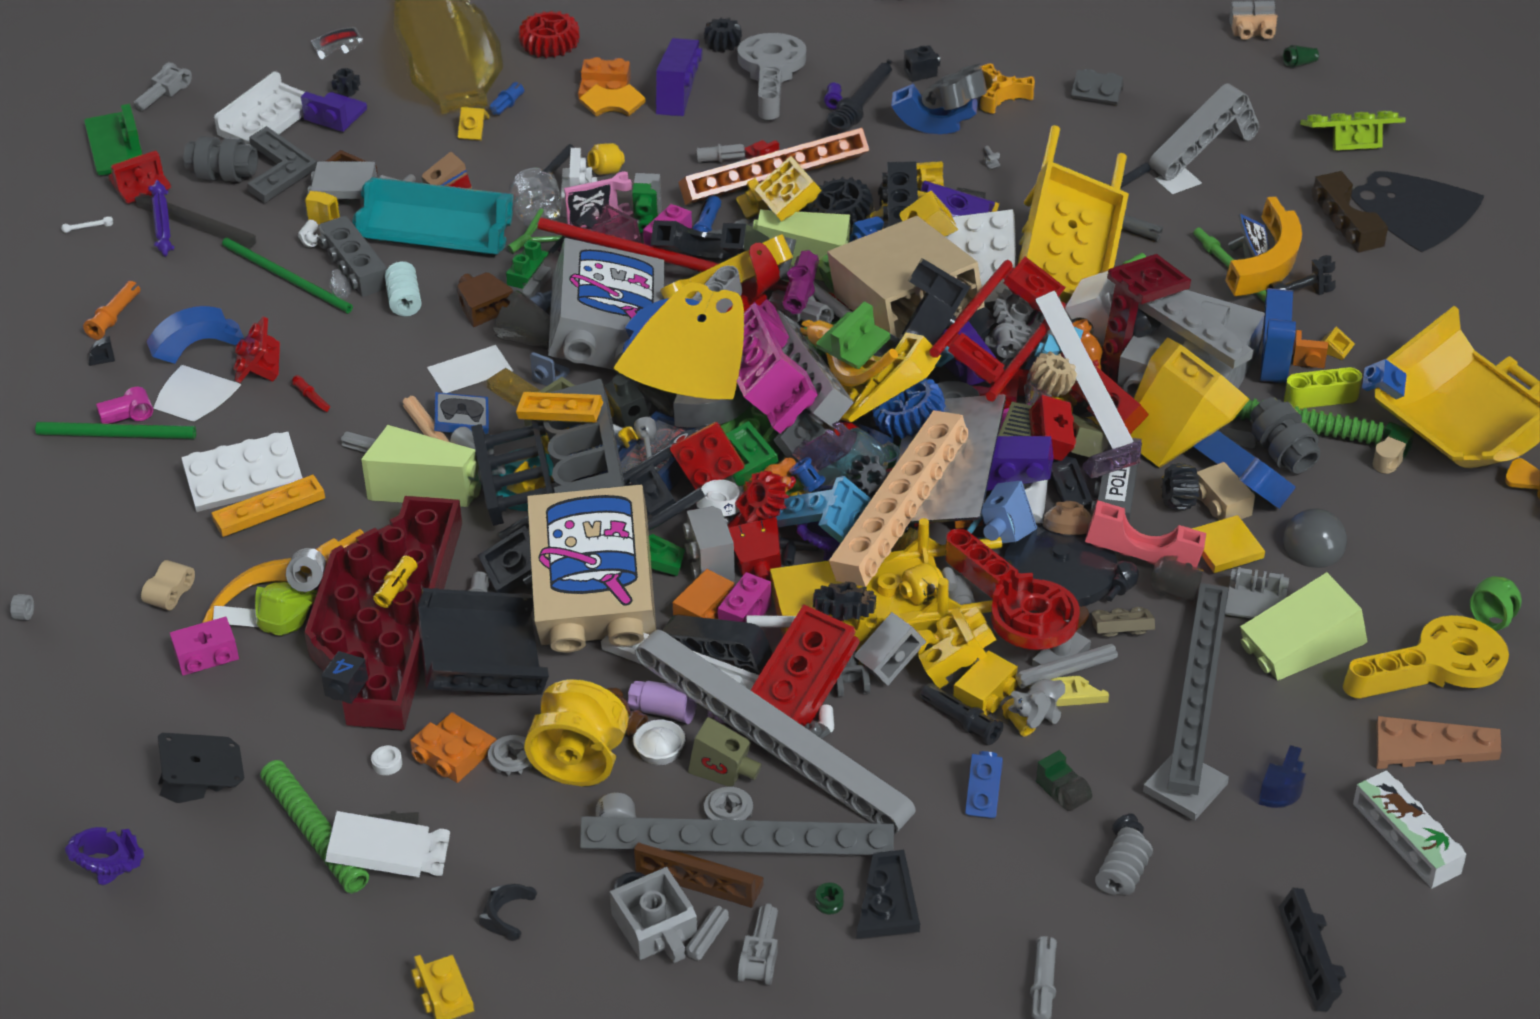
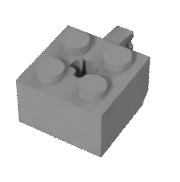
M710 506L687 511V523H683V531L688 543L684 544L686 559L692 560L691 572L693 578L697 579L706 569H709L735 583L734 542L722 510Z
M667 867L610 891L612 917L640 960L662 950H665L673 963L685 959V946L682 942L696 934L697 918L692 904Z

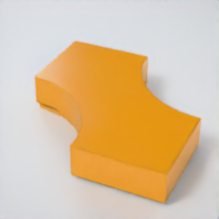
M596 84L580 97V103L595 116L609 111H617L630 116L646 102L645 97L630 84L614 90L605 89Z

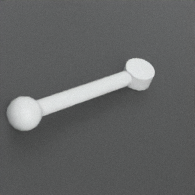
M104 217L103 220L75 225L63 224L61 230L64 233H69L71 230L98 225L111 226L113 225L112 217Z

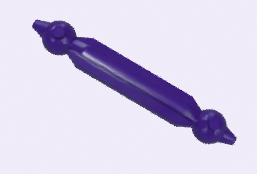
M156 180L153 186L148 187V190L153 195L152 206L155 234L158 242H154V246H157L158 251L163 256H167L170 250H174V245L169 241L171 235L167 199L164 197V194L168 195V190L165 189V186L159 180Z

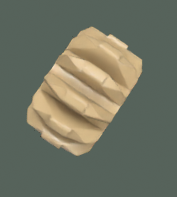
M1050 351L1047 354L1041 353L1037 357L1029 373L1032 377L1031 382L1038 385V390L1042 389L1046 394L1052 393L1056 397L1060 394L1066 395L1074 385L1077 376L1076 366L1070 364L1068 358L1064 359L1060 353L1055 355Z

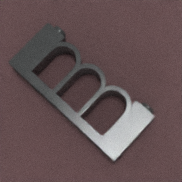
M602 379L550 392L601 395L603 400L598 421L566 429L586 422L543 420V425L550 441L548 443V452L554 466L552 477L556 485L554 487L555 493L625 486L608 397ZM603 445L602 447H599V448H595V449H591V450H588V451L580 452V453H577V454L569 455V454H571V453H573V452H577V451L584 450V449H588V448H591V447ZM608 470V473L571 482L575 479Z

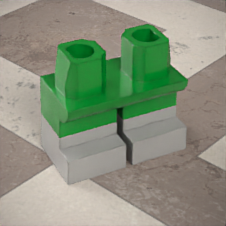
M635 174L632 198L634 227H637V232L643 233V229L662 213L660 174Z
M527 240L523 245V252L515 255L512 259V266L506 272L507 285L514 290V299L523 301L534 297L551 277V268L544 266L543 262L549 255V252L541 250L540 242Z

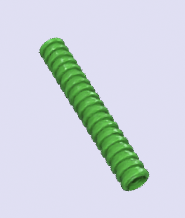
M1258 399L1249 400L1234 419L1241 417V420L1245 421L1247 418L1250 422L1252 410L1260 403ZM1295 406V409L1302 417V422L1307 423L1313 431H1316L1317 435H1320L1321 432L1324 433V436L1332 434L1333 438L1341 436V439L1344 440L1346 437L1350 438V441L1358 439L1360 443H1362V440L1367 441V444L1375 442L1376 446L1382 440L1383 422L1376 424L1374 420L1366 422V419L1363 418L1360 421L1358 417L1349 419L1350 416L1348 415L1344 418L1341 417V414L1333 416L1331 412L1329 414H1324V411L1317 413L1315 409L1307 411L1308 408L1304 407L1301 410L1299 406Z
M274 760L266 764L261 770V779L310 842L311 846L320 855L326 866L329 867L335 878L338 879L347 893H355L365 887L369 881V874L364 868L325 862L333 827L283 761Z

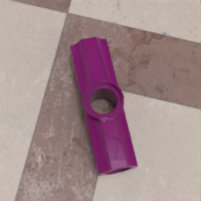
M810 250L801 251V254L796 257L794 267L790 268L787 272L789 283L783 299V306L785 310L790 311L792 314H801L802 310L807 306L809 297L815 293L813 282L818 269L819 258L818 255L813 254Z

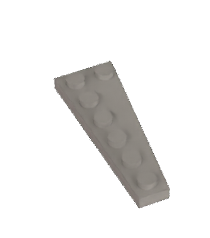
M1183 291L1142 305L1139 303L1138 305L1139 309L1233 369L1252 359L1253 350Z

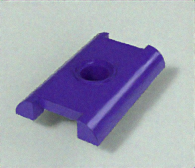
M923 181L921 191L927 193L932 190L950 210L952 217L992 212L995 205L994 201L928 181Z

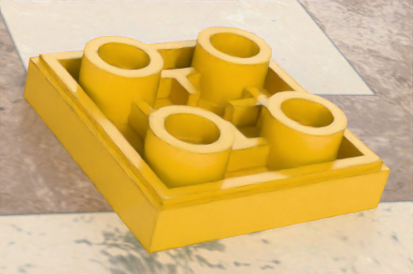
M1238 515L1192 528L1206 533L1205 547L1201 556L1214 573L1260 560L1265 556V550Z

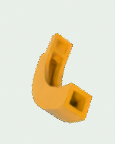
M1267 197L1261 216L1274 237L1276 245L1259 256L1230 261L1225 282L1234 296L1248 295L1269 288L1270 283L1282 281L1294 266L1302 239V228L1295 211H1285L1277 197Z

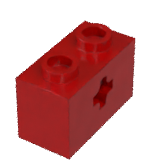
M1041 395L1029 410L1031 436H1051L1053 459L1062 461L1069 452L1073 451L1076 445L1071 403Z

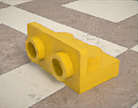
M421 955L414 956L416 969L411 970V974L416 988H423L424 994H421V999L426 1013L432 1012L435 1019H453L474 1011L472 999L453 955L424 964Z

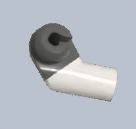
M822 705L818 710V722L812 721V726L809 723L805 725L806 729L821 739L834 730L833 707L830 705Z

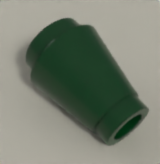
M1290 45L1283 51V62L1291 68L1317 62L1319 59L1317 48Z

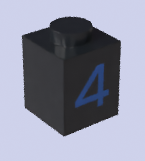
M338 651L321 675L325 696L333 700L352 704L368 680L365 659Z

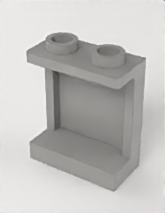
M317 162L316 170L311 173L312 186H308V194L310 191H318L333 195L337 199H360L361 208H363L364 199L361 197V189L366 181L372 177L377 178L375 162Z

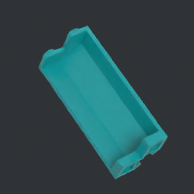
M372 177L362 186L361 197L364 199V207L354 214L352 223L364 238L498 254L506 245L507 239L504 237L506 226H511L513 194Z

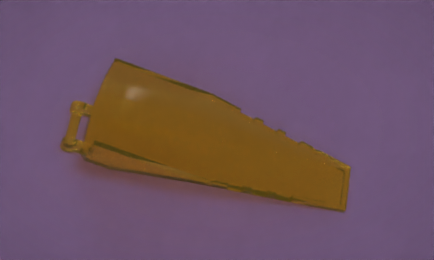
M395 0L394 32L411 83L439 105L441 114L449 113L450 110L461 109V107L488 106L486 94L503 69L500 41L484 12L474 3L470 4L469 0Z

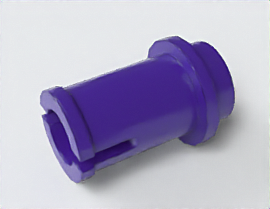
M832 82L827 86L824 103L830 109H836L838 102L842 99V89L839 83Z

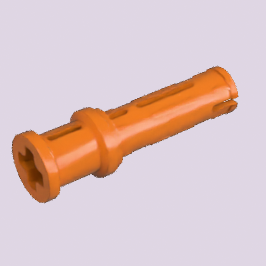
M128 281L106 306L99 307L95 311V316L85 321L83 328L89 337L99 340L104 337L105 330L108 327L115 325L120 312L141 292L139 285L133 291L131 290L136 282Z

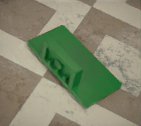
M130 104L121 105L122 112L84 119L99 176L112 174L111 165L143 155Z

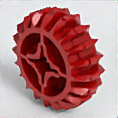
M551 10L550 12L543 11L540 14L534 13V16H527V20H523L522 25L519 26V42L524 48V51L529 52L530 55L536 54L538 58L541 56H545L546 59L550 56L555 58L557 55L564 56L565 52L570 53L572 49L577 48V43H579L580 39L578 22L575 21L574 17H569L567 13L562 14L561 11L556 13Z

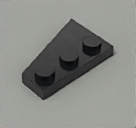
M904 849L873 853L860 922L857 928V939L920 932V921Z

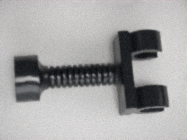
M1324 255L1319 260L1314 259L1312 260L1311 275L1286 284L1279 280L1270 283L1269 288L1295 291L1312 285L1319 296L1324 294V292H1332L1336 288V280L1332 281V275L1328 273H1332L1335 270V261H1331L1330 255Z

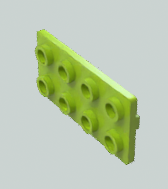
M1377 111V116L1374 113L1355 112L1354 117L1345 115V113L1331 114V118L1316 114L1307 115V119L1301 120V125L1308 127L1333 126V150L1383 148V124L1406 122V117L1398 116V112Z

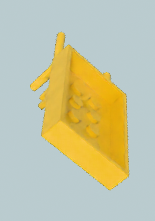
M1054 125L1050 128L1042 168L1038 174L1036 185L1024 200V204L1028 207L1031 206L1028 221L1022 228L1024 235L1019 241V245H1022L1018 264L1026 256L1066 288L1059 297L1061 298L1060 301L1068 303L1082 279L1106 272L1114 267L1129 193L1120 190L1127 156L1124 153L1117 155L1111 186L1058 165L1053 160L1060 127Z
M921 518L919 520L918 538L906 549L890 552L878 568L876 575L867 584V591H874V595H876L874 614H869V617L860 616L857 620L848 619L842 621L853 626L856 631L854 636L858 637L860 641L856 651L862 647L891 612L911 625L916 631L930 630L933 634L937 632L936 623L942 618L952 615L951 611L958 607L963 614L976 606L981 613L991 612L992 600L961 605L950 599L949 581L946 578L939 579L937 598L917 605L902 596L899 584L902 582L901 578L905 570L922 563H929L933 567H937L934 557L946 556V544L941 545L929 538L928 519ZM1001 537L993 541L979 539L990 549L1002 548ZM829 561L770 569L771 593L777 616H796L803 604L815 609L813 607V593H815V589H820L822 585L828 587L831 583H843L836 581ZM781 627L783 636L787 632L788 628Z

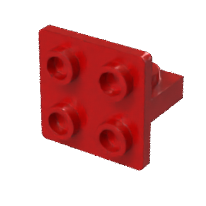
M156 150L111 165L112 174L109 175V180L126 203L136 202L152 195L148 187L153 186L156 180H159L166 190L171 188L170 182L163 174L160 155Z
M264 316L258 323H254L251 326L248 336L244 340L241 339L235 348L237 359L234 364V370L236 371L235 381L241 383L250 371L272 382L279 375L280 341L267 335L268 318Z

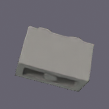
M891 612L854 654V657L862 665H865L871 674L888 686L926 641L911 625Z

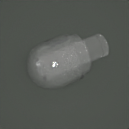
M335 269L331 272L330 291L333 295L345 300L351 294L350 283L346 276L341 274L340 270Z

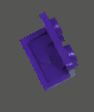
M305 92L300 96L304 120L342 132L367 110V103L333 92L328 93L324 97Z

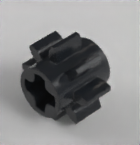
M349 68L339 69L336 74H333V80H331L332 90H337L338 94L346 97L353 96L356 91H359V85H361L360 76L354 75V71Z

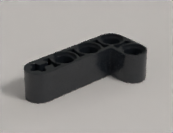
M674 615L662 629V631L692 651L715 659L732 660L736 667L760 675L773 654L765 632L753 623Z

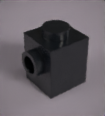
M930 45L904 50V71L912 82L938 77V67L941 64L940 57Z

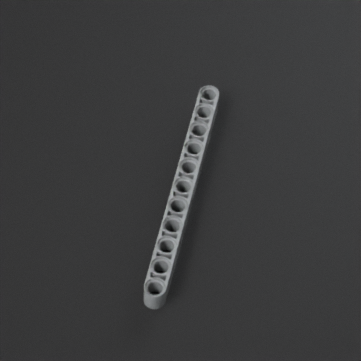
M655 630L635 649V655L643 666L871 823L894 824V834H897L914 815L915 806L905 795L664 631Z

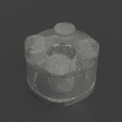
M529 168L515 176L512 185L511 183L509 185V194H513V208L516 216L526 226L531 224L540 208L544 210L541 215L543 218L551 220L561 215L562 197L556 178L551 172H544L541 168Z

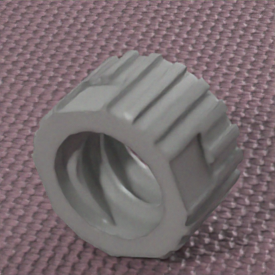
M24 594L14 595L10 610L13 619H31L34 611L32 596Z

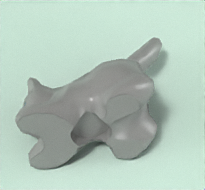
M1042 679L1028 686V693L1017 691L1011 693L1014 704L1009 707V710L1018 713L1020 716L1028 717L1027 726L1029 728L1039 726L1043 718L1048 719L1053 724L1058 723L1061 711L1056 703L1058 698L1065 693L1063 681Z

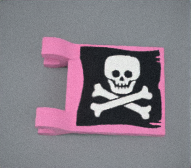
M619 172L611 179L564 188L567 224L573 225L594 204L597 205L595 207L596 211L593 213L598 221L596 224L611 221L624 223L634 221L633 211H630L629 203H623L618 206L617 190H632L631 179H628V173Z

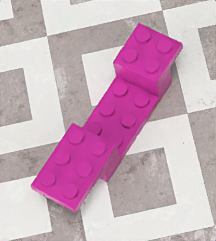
M766 299L760 306L754 302L744 312V342L737 383L743 397L766 414L772 428L781 434L785 428H789L794 424L797 416L804 409L809 408L814 403L818 394L807 371L783 353L782 348L787 343L789 335L774 305Z

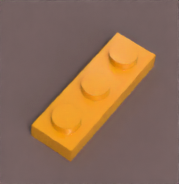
M523 392L516 413L518 419L596 422L603 405L601 395Z

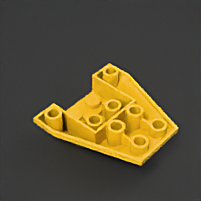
M1167 337L1150 358L1134 397L1147 411L1149 416L1130 436L1141 439L1140 453L1157 467L1161 468L1231 422L1250 399L1225 377L1184 346Z

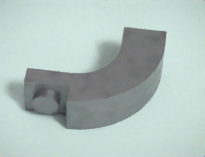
M738 383L733 399H705L677 394L674 401L675 426L693 428L710 425L714 422L722 424L740 416L749 407L750 402L743 397Z

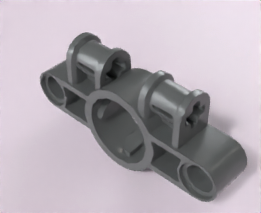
M981 64L967 66L956 73L943 76L923 92V104L930 109L944 107V110L961 107L971 99L986 94L987 88Z

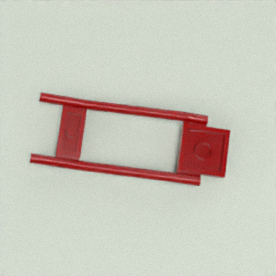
M1026 256L1015 268L1012 267L1013 264L1010 260L1003 261L959 314L955 322L950 325L929 351L931 357L937 358L948 346L949 349L947 351L957 361L967 365L979 378L986 380L990 384L993 381V386L986 393V399L990 402L996 400L1048 333L1050 327L1046 319H1044L1005 370L1003 369L1004 364L964 333L960 335L958 333L1002 279L1005 280L1003 284L1013 294L1019 295L1029 303L1032 309L1041 313L1042 311L1035 299L1054 290L1058 297L1061 295L1066 287ZM1060 301L1061 304H1062V306H1063L1064 309H1065L1066 304H1065L1064 302Z

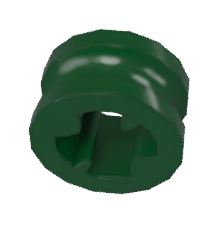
M829 882L817 888L815 903L821 913L832 915L842 910L844 906V892L841 886ZM832 896L833 901H828V898L825 897Z

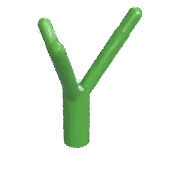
M542 208L539 209L526 232L507 246L512 254L521 249L527 240L550 242L558 241L562 237H531L537 229V222L544 212Z

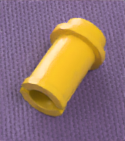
M1009 699L1002 706L1003 716L1011 720L1022 736L1030 735L1036 728H1029L1027 726L1028 717L1020 716L1018 713L1009 710V707L1014 704V699Z

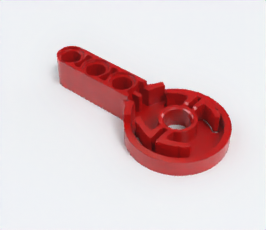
M953 529L947 533L946 562L993 599L991 622L1001 638L1021 648L1040 650L1057 647L1073 637L1079 625L1080 607L1077 599L1069 590L1054 582L1033 579V573H1018L1015 567L967 530ZM1036 610L1042 613H1031L1029 611ZM1061 610H1062V612H1063V614H1064L1065 620H1069V619H1070V621H1064V618H1063V615H1062V613H1061Z

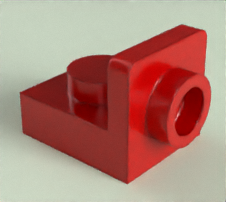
M764 140L745 147V158L751 159L780 151L779 142L774 140L766 143Z

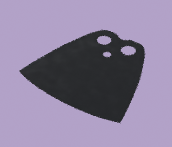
M1388 171L1372 173L1367 177L1368 182L1365 185L1357 186L1352 190L1351 194L1353 200L1365 212L1377 213L1388 226L1390 232L1421 252L1440 244L1458 231L1475 214L1484 198L1482 194L1449 184ZM1387 177L1392 180V183L1388 186H1383L1377 183V178ZM1371 191L1375 193L1376 197L1372 200H1366L1360 196V193ZM1394 193L1396 196L1394 198H1390L1387 196V194Z

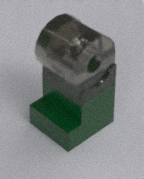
M1058 750L1038 761L1036 782L1067 811H1072L1092 799V791L1087 781L1083 777L1078 776L1066 763L1067 757Z

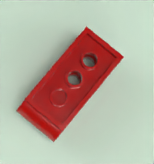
M803 604L750 690L803 727L807 723L811 724L860 643L858 637L854 636L856 633L854 627Z

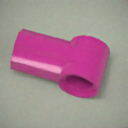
M138 386L128 389L122 397L96 404L100 421L105 424H112L129 418L135 421H144L151 417L153 413V407L146 390Z

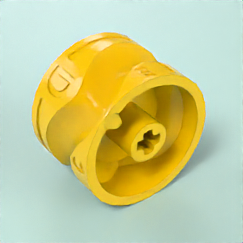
M574 679L556 682L550 685L543 693L541 698V714L534 716L525 739L524 749L526 756L538 771L557 782L575 786L598 784L604 781L613 769L616 755L611 750L616 748L624 738L629 721L627 710L617 696L604 687L592 682Z

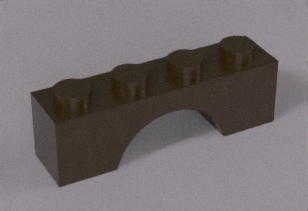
M1343 171L1315 176L1312 197L1322 207L1324 213L1334 222L1336 228L1346 237L1347 242L1358 253L1385 247L1388 226L1377 213L1360 211L1349 205L1353 184Z

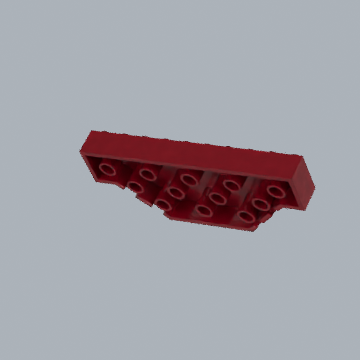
M405 496L399 515L390 519L389 525L379 530L373 528L356 537V542L345 548L340 545L331 550L305 629V637L309 657L323 672L338 651L365 659L368 674L367 682L352 704L342 701L346 725L405 730L423 666L417 604L423 588H445L463 524L460 500ZM403 556L413 558L417 563V568L408 578L405 589L402 592H398L389 607L379 606L374 601L373 596L383 585L386 574L394 570ZM398 576V578L394 581V583L392 584V587L394 586V584H395V583L397 582V580L399 579V576Z

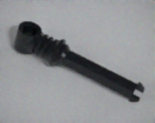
M888 59L886 63H881L852 98H843L838 102L836 110L827 116L821 131L822 139L848 132L854 124L859 123L863 119V107L890 77L893 70L890 65L893 61Z

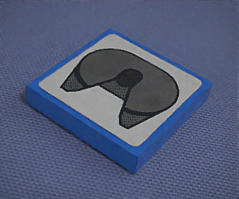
M435 392L434 431L453 433L459 427L464 426L471 430V426L482 424L484 433L488 434V397Z

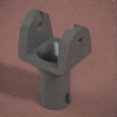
M856 650L835 683L837 697L844 696L843 683L861 682L863 694H870L868 668L865 665H858L857 659L854 657Z

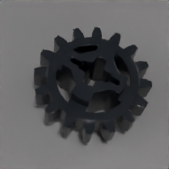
M853 582L831 583L828 587L822 585L820 589H815V593H813V607H815V610L826 615H832L833 618L840 621L848 619L857 620L860 616L869 617V614H874L876 595H874V591H867V587L857 588L856 583Z

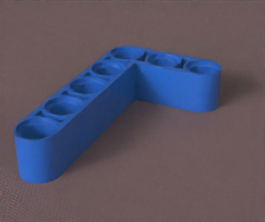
M1267 288L1260 381L1285 384L1287 382L1296 330V321H1292L1293 290Z
M1218 430L1193 446L1215 463L1225 462L1239 477L1241 482L1279 509L1296 488V486L1264 462L1251 455Z

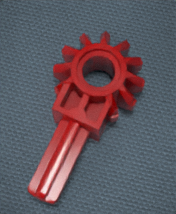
M761 471L760 473L752 474V480L745 482L748 487L747 491L742 492V495L735 502L740 512L727 526L729 528L780 516V509L787 508L784 503L785 499L790 497L785 493L789 485L783 482V477L771 471Z

